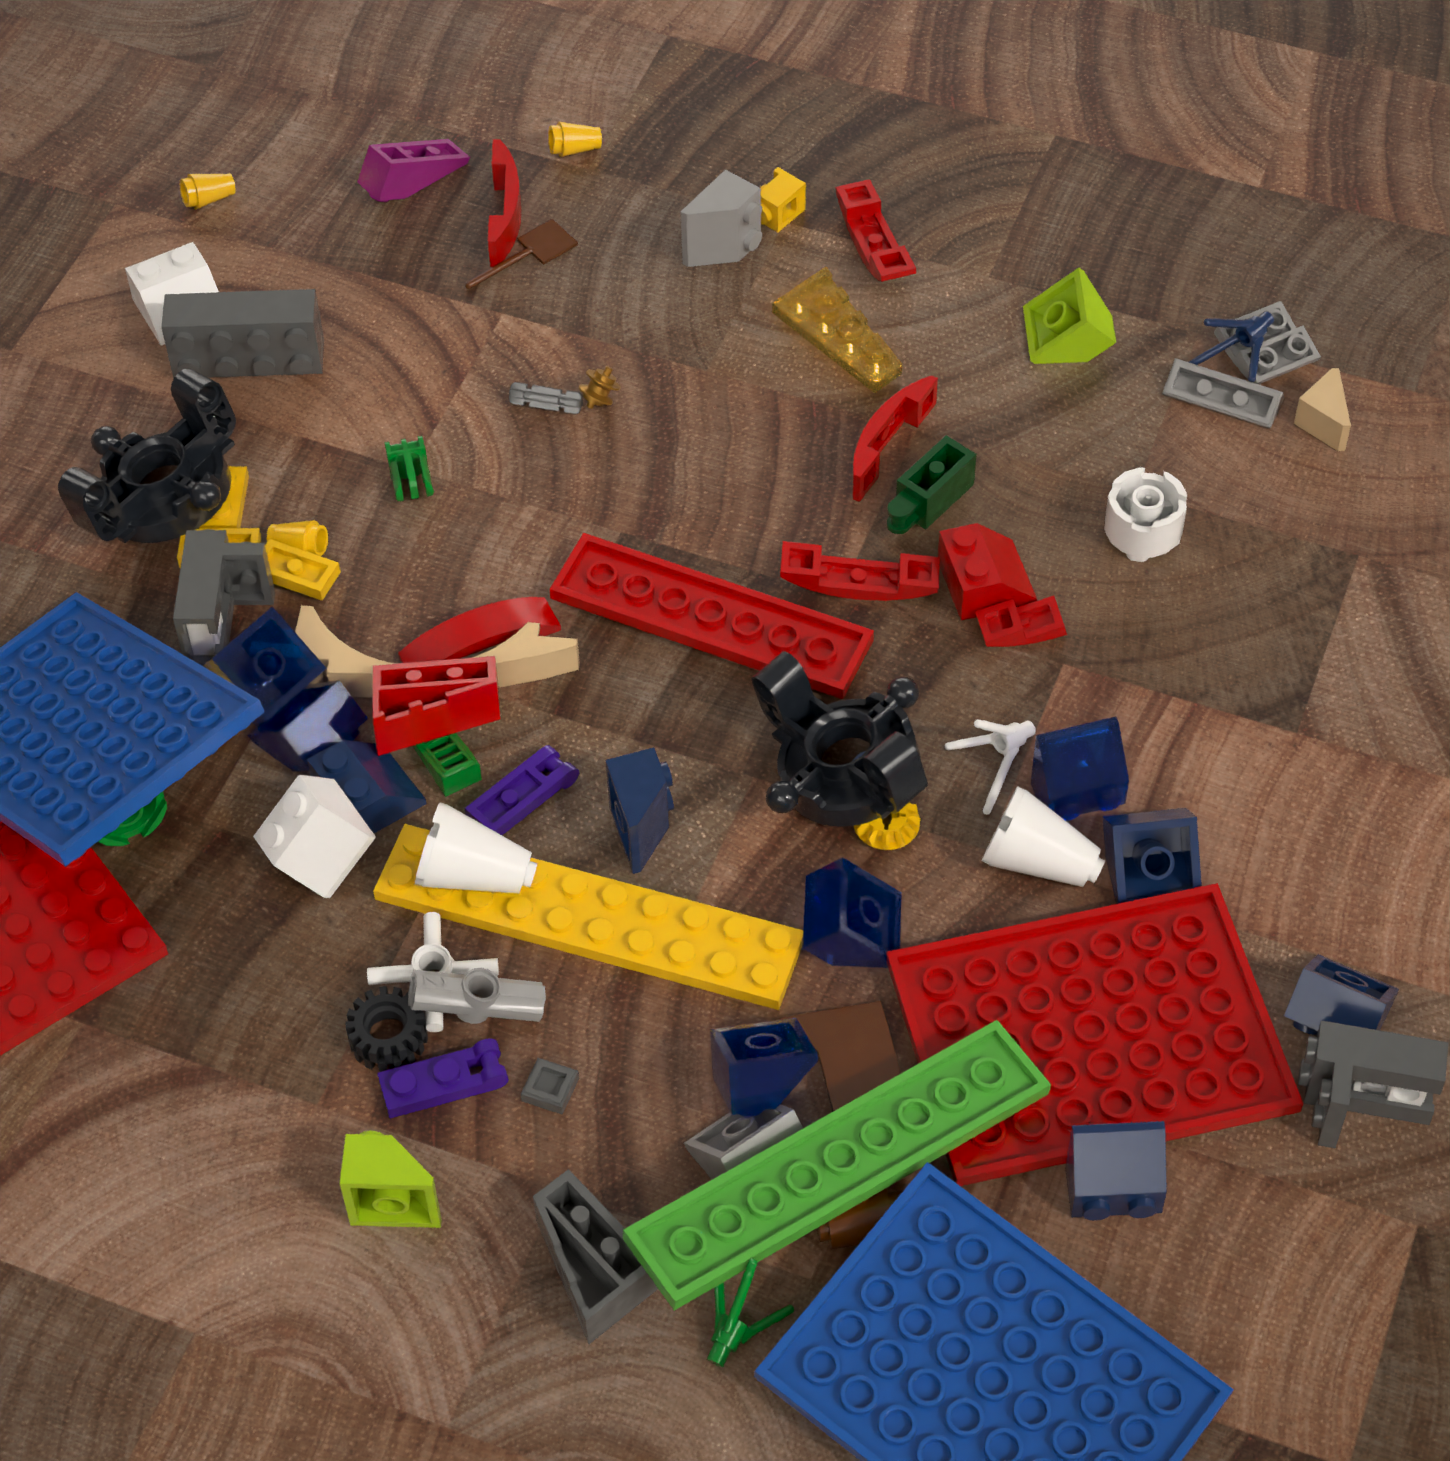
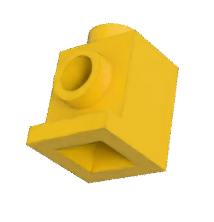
M779 167L774 170V179L760 187L761 224L766 225L777 233L806 209V183Z

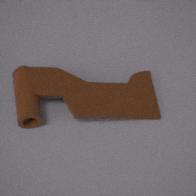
M881 1001L779 1018L780 1029L785 1039L794 1049L805 1055L819 1057L832 1112L901 1074ZM885 1188L817 1228L819 1241H828L831 1250L859 1245L904 1190L887 1193Z

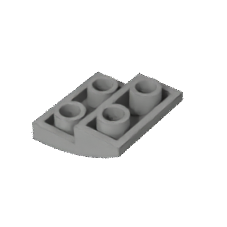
M1281 301L1236 318L1237 320H1244L1252 316H1259L1264 311H1268L1274 317V323L1267 328L1268 331L1263 336L1264 340L1260 349L1256 380L1252 383L1261 384L1321 358L1305 327L1300 326L1296 328ZM1217 327L1214 334L1221 343L1233 336L1237 328ZM1239 342L1225 349V352L1248 379L1252 348L1246 347Z

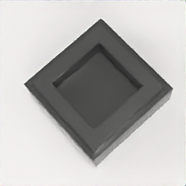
M537 1058L521 1092V1101L563 1115L579 1080V1071Z

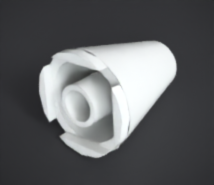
M1020 787L1015 789L982 858V861L989 864V866L1083 887L1087 880L1095 883L1105 863V860L1098 857L1101 848L1034 795Z
M439 802L432 821L434 826L427 836L415 885L431 888L520 894L522 886L531 887L538 864L530 861L532 852L453 807Z

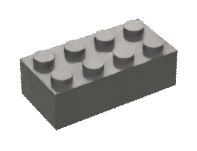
M315 289L165 294L161 328L173 379L178 372L188 368L208 378L323 374L324 335Z

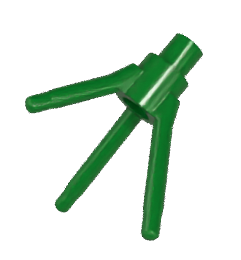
M753 1258L748 1261L729 1315H726L724 1282L714 1287L716 1316L715 1332L711 1338L714 1344L706 1359L719 1367L724 1366L730 1352L736 1353L740 1343L745 1344L754 1335L781 1321L795 1310L789 1304L749 1327L738 1319L758 1264L757 1260Z

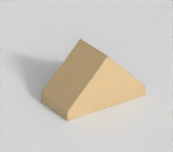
M1331 368L1299 398L1294 424L1333 449L1345 451L1351 423L1339 368Z

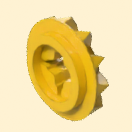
M909 802L898 813H891L892 820L888 830L884 829L882 819L878 818L864 824L854 825L855 832L864 843L876 849L894 850L906 846L916 837L920 828L917 804Z

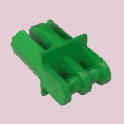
M422 435L417 436L418 440L406 442V438H404L398 444L390 445L389 441L384 442L397 501H404L401 478L407 479L411 500L419 499L416 477L422 474L426 496H432L434 493Z

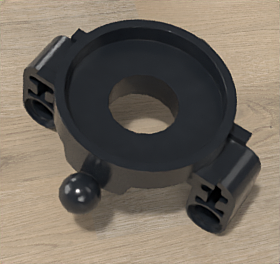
M183 369L178 372L171 384L172 397L183 418L170 430L145 439L136 432H132L121 439L120 433L113 427L101 426L96 429L91 436V444L98 454L103 455L99 462L102 472L101 479L82 468L72 467L64 472L58 483L59 495L77 526L104 541L118 538L123 543H126L128 540L140 543H158L176 539L185 535L186 530H196L210 520L222 507L229 494L231 473L223 455L235 445L234 441L229 439L235 429L236 418L221 385L192 369ZM171 465L178 466L162 480L151 484H140L147 474L157 468Z
M782 651L751 678L763 713L777 728L772 733V736L781 743L777 759L778 775L781 781L771 784L766 791V803L772 811L788 813L795 809L802 816L819 824L837 827L854 826L878 818L884 819L890 813H898L928 786L915 734L908 715L903 710L913 706L919 697V688L913 679L908 677L893 679L887 686V696L872 692L866 699H847L826 705L813 695L805 670L786 651ZM860 738L870 744L866 752L853 762L834 765L821 761L824 752L829 746L839 740Z

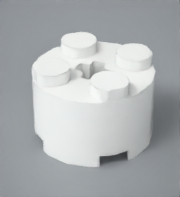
M1136 468L1124 472L1114 480L1108 495L1104 530L1110 542L1120 551L1126 553L1130 560L1144 562L1148 558L1168 553L1180 543L1186 515L1187 492L1178 479L1165 471L1163 476L1155 473H1145V468Z

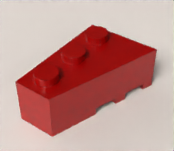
M495 656L373 666V725L378 756L500 720L499 686Z

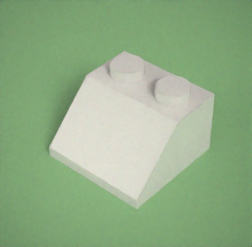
M193 242L125 268L132 299L161 346L165 345L161 328L165 294L219 292L207 263Z
M305 775L297 776L253 836L273 866L324 898H330L376 838L335 779Z

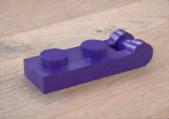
M546 745L464 808L465 815L498 834L504 835L560 789H567L572 786L578 779L579 770L570 762L564 763L560 760L559 752L550 745ZM549 771L550 774L548 776H545L541 772Z
M483 1039L475 1043L471 1048L377 1073L389 1119L493 1091L505 1086L509 1078L506 1068L500 1065L498 1058L501 1056L498 1042L495 1039ZM482 1066L483 1070L480 1073L470 1074L469 1069Z

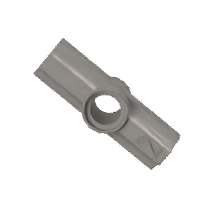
M474 968L468 971L466 975L413 970L408 991V1006L411 1007V1010L456 1014L464 1022L471 1024L481 1023L488 1017L540 1022L546 1000L545 986L542 985V982L498 978L495 973L485 968Z

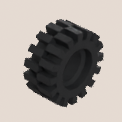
M387 986L379 987L380 995L374 996L372 990L364 992L366 1001L363 1002L358 997L353 1002L355 1010L349 1008L347 1012L348 1021L345 1024L351 1051L354 1052L355 1059L359 1063L364 1060L365 1067L373 1070L376 1063H378L379 1072L386 1071L389 1064H394V1068L401 1067V1061L403 1060L408 1064H412L415 1062L414 1052L420 1056L424 1052L423 1043H427L428 1040L425 1014L420 1010H411V1007L408 1006V992L403 997L402 989L394 987L392 994H388ZM385 1019H395L404 1025L402 1032L390 1039H377L370 1034L371 1027Z

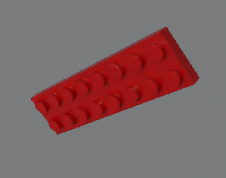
M584 532L549 589L550 599L759 671L782 651H786L805 670L811 689L840 699H844L874 641V630Z

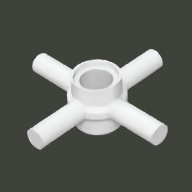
M428 912L423 916L424 945L414 952L410 965L367 968L368 985L410 982L413 970L430 971L437 969L443 973L466 975L468 971L474 968H485L499 975L498 958L454 961L449 951L441 945V916L436 912ZM425 1011L426 1030L429 1032L443 1030V1013Z

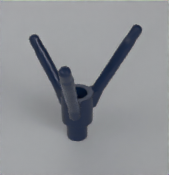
M1264 311L1259 316H1252L1244 320L1205 319V326L1237 329L1233 336L1198 355L1189 363L1201 364L1240 342L1242 345L1252 348L1248 380L1249 382H1255L1260 349L1264 340L1263 336L1267 333V328L1274 323L1273 315L1268 311Z

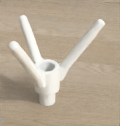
M977 719L974 721L976 728L993 733L945 743V749L948 751L993 744L995 749L1004 755L983 808V813L986 815L992 811L1011 763L1019 752V747L1026 743L1027 738L1035 735V726L1031 721H1025L1021 724L1013 722L1009 725H1001Z

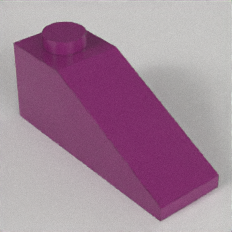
M449 139L373 144L368 147L357 183L369 192L371 198L379 202L406 199L468 164L470 157Z

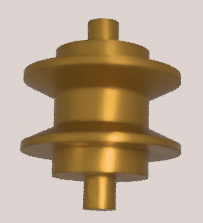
M606 366L605 370L597 368L596 370L589 369L586 371L587 376L591 380L588 385L580 384L578 388L583 393V397L588 401L587 407L593 409L594 405H612L613 400L609 397V393L611 390L618 391L621 387L616 382L615 376L611 374L613 371L611 367Z

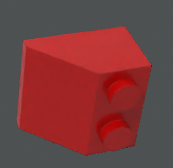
M979 523L939 531L938 557H940V569L961 621L976 618L975 611L1011 599L1014 600L1016 607L1037 601L1035 592L1012 539Z

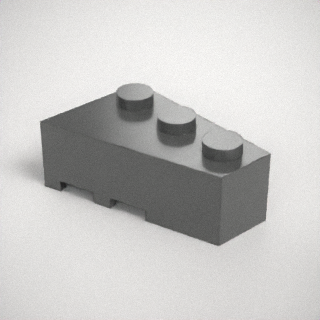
M568 1169L535 1194L533 1201L536 1222L586 1340L590 1344L657 1291L658 1288L623 1240V1229L625 1228Z

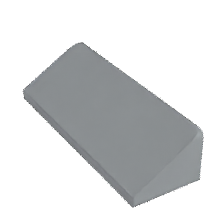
M1176 358L1162 392L1163 395L1271 429L1284 400V394L1281 391Z

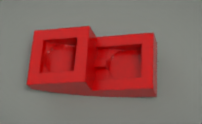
M1054 595L1016 607L1014 600L1011 599L975 611L987 647L1027 645L1067 635Z

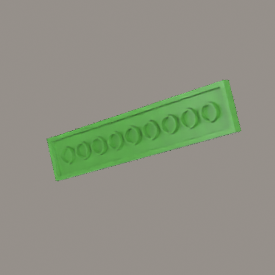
M995 1020L623 1229V1240L675 1311L744 1271L749 1259L753 1258L757 1262L763 1260L924 1167L927 1162L930 1163L1045 1097L1049 1094L1051 1084L1000 1022Z

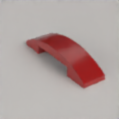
M493 139L492 174L494 190H505L504 214L489 215L488 250L490 267L503 262L510 253L519 233L522 216L518 171L510 151L500 139Z
M868 179L837 186L836 195L849 234L863 263L874 278L882 282L916 274V266L905 245H898L881 213V200L871 180Z
M931 375L901 389L890 397L868 421L860 435L854 454L853 500L860 502L879 478L880 452L902 424L906 422L918 428L936 405L938 378Z
M782 542L780 577L814 592L856 600L890 601L924 597L936 594L939 590L940 557L900 553L899 563L825 556L821 555L822 545Z
M545 597L508 599L469 610L442 622L417 637L398 652L401 663L461 659L505 642L515 635L527 622L540 623L539 636H548L561 631V625Z

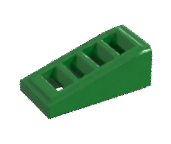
M457 733L440 737L427 743L423 742L413 745V748L445 797L482 780L480 764ZM445 742L449 743L448 745L433 752H431L430 750ZM454 751L455 754L438 761V758ZM458 761L461 762L460 764H458V765H456V766H454V767H451V768H449V769H447V770L445 769V767H447V766H449V765H451V764H454V763H456V762H458Z

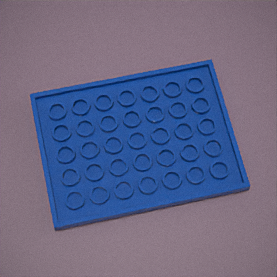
M76 592L0 647V821L58 862L67 866L73 860L81 857L86 850L108 833L116 830L122 822L140 808L148 805L153 798L171 784L183 778L189 770L207 756L215 753L220 746L238 732L246 729L251 722L265 711L260 700Z
M928 1162L754 1371V1377L860 1461H1183L1234 1390Z

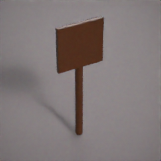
M550 219L517 238L518 242L526 249L466 282L465 287L471 289L530 254L544 265L577 246L578 242L553 219Z

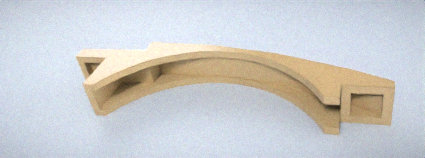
M302 605L293 643L252 641L249 653L255 678H264L270 681H304L310 684L329 683L331 697H373V666L394 664L364 655L349 647L328 630L313 606ZM527 622L515 635L502 644L475 656L496 657L499 687L542 680L579 670L580 664L578 639L539 636L540 623Z

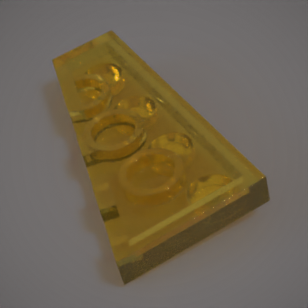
M826 266L772 303V313L872 392H878L902 375V363L879 333H874L870 329L868 319L861 310L856 311L849 302V295L842 286L838 287L832 280V273Z

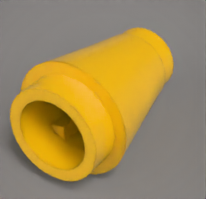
M565 122L551 125L548 130L550 153L565 157L601 148L600 127Z
M230 173L188 174L187 178L180 179L179 182L184 205L186 207L194 206L195 209L226 198L229 195H234L236 192L235 182Z
M315 520L271 524L267 531V542L269 539L322 556L328 545V531L324 525H319Z

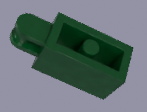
M945 435L897 479L896 497L887 507L889 515L887 518L888 530L894 534H904L915 524L926 530L974 485L977 454Z

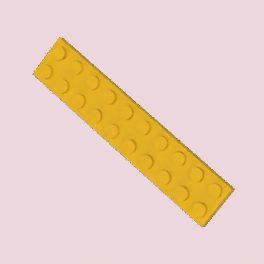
M404 824L373 890L375 900L424 914L436 912L440 914L441 918L776 1010L780 1009L805 940L804 930L535 858H530V861L538 863L531 887L522 886L520 894L421 887L414 883L430 830Z

